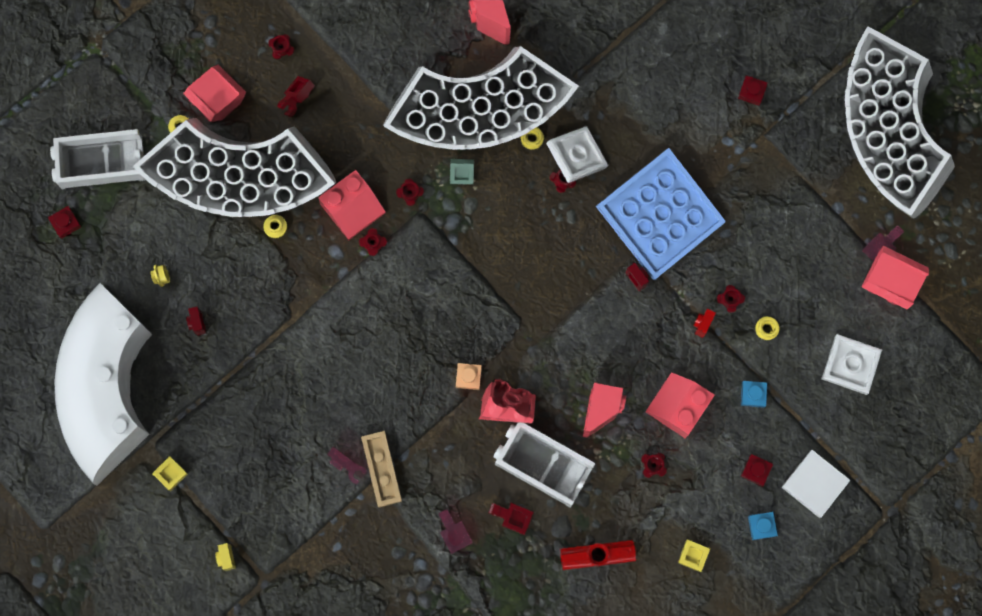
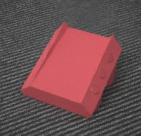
M219 65L211 67L184 92V95L203 113L209 122L223 120L241 105L246 91Z
M882 246L862 284V288L886 299L887 302L908 309L914 304L921 286L929 275V268L890 248Z
M497 379L491 382L484 392L479 419L532 423L534 420L536 395L523 388H511L510 384L506 381Z

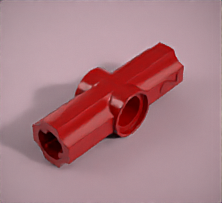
M633 540L560 549L563 570L636 561ZM598 548L604 552L603 561L596 562L592 559L591 553L593 549Z

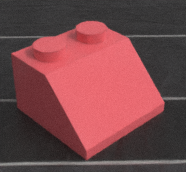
M503 0L468 1L471 23H476L477 30L504 45H509L511 27Z
M356 170L318 197L320 205L348 240L352 239L386 213L371 188Z
M671 372L645 412L686 438L715 395L696 382Z
M594 383L590 393L583 437L588 438L613 421L618 413H622L626 402V396L622 395L623 388Z

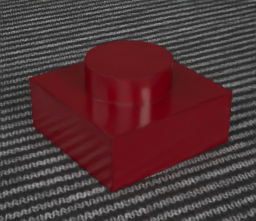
M746 75L738 99L760 106L768 82Z
M69 206L48 217L61 239L81 228L80 223Z
M633 263L627 268L625 274L639 292L647 287L649 275L642 266L638 267L636 263Z
M198 306L188 308L190 316L186 317L189 330H193L197 336L206 334L201 310Z
M750 454L740 477L763 487L773 464Z

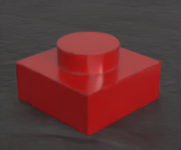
M707 309L704 314L699 313L693 325L697 327L695 335L702 338L705 336L716 312Z

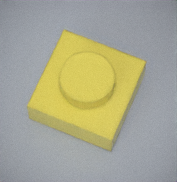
M170 456L152 473L169 491H172L188 475Z
M686 540L678 563L702 572L710 549Z
M228 543L218 545L219 552H215L218 566H222L225 571L236 569L231 545Z

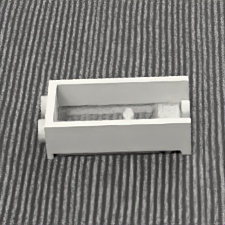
M138 129L53 138L54 146L50 148L52 160H55L52 178L54 183L56 182L61 189L135 180L145 181V178L133 167L144 157L142 136Z
M517 423L516 426L512 424L505 437L509 438L505 446L500 445L494 454V458L497 459L495 465L571 508L595 463L525 423Z

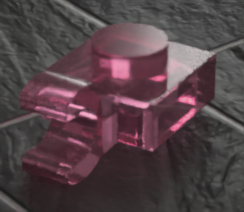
M897 225L886 237L879 233L862 251L874 261L882 246L895 251L897 248L892 243L904 231Z
M334 447L328 452L327 455L331 458L329 463L339 471L343 468L349 472V479L352 483L356 485L360 483L354 478L355 472L361 471L363 474H367L364 467L356 465Z
M447 509L438 514L446 528L440 534L451 554L473 543L462 521L455 524Z

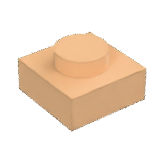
M458 363L456 388L479 390L482 365Z

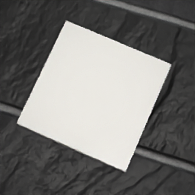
M587 126L550 139L546 143L568 183L606 169L608 166Z
M836 334L822 380L865 395L869 394L882 349Z
M810 450L781 488L817 517L821 518L849 483L850 479L815 451Z

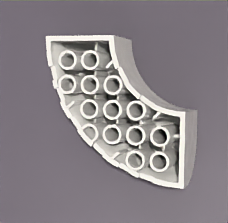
M867 26L858 42L848 72L847 88L845 90L848 133L856 156L872 183L898 209L910 217L916 218L930 204L955 167L952 156L933 141L923 125V97L933 72L929 59Z
M521 46L514 47L509 55L494 68L467 78H452L439 75L420 66L391 109L383 126L402 137L432 147L453 150L491 147L523 136L543 124L570 99L579 86Z
M197 118L188 119L133 165L149 183L174 200H178L197 210L230 217L264 216L286 211L319 196L336 183V179L326 163L295 126L286 129L280 135L270 140L250 143L224 138L209 130Z
M101 283L86 297L70 322L60 347L55 372V403L63 437L81 470L96 486L149 435L139 421L131 404L130 372L133 361L136 359L140 349L152 335Z

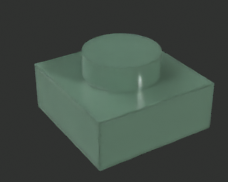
M451 159L450 184H473L474 160Z

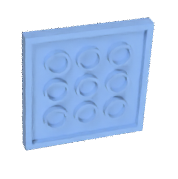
M669 148L596 205V208L653 280L658 278L726 222Z

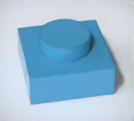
M743 381L741 406L765 408L767 383Z
M773 512L748 516L752 540L778 536Z

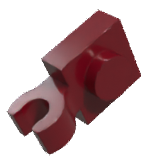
M297 76L284 92L286 96L279 101L277 107L283 110L288 105L285 115L288 117L294 116L297 110V102L301 103L307 99L315 85L310 80Z
M492 503L488 512L493 516L504 519L503 527L525 535L533 515L532 511L510 503L508 509Z

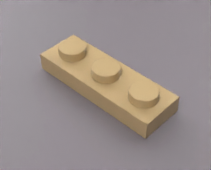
M385 431L362 436L361 439L378 508L402 502Z

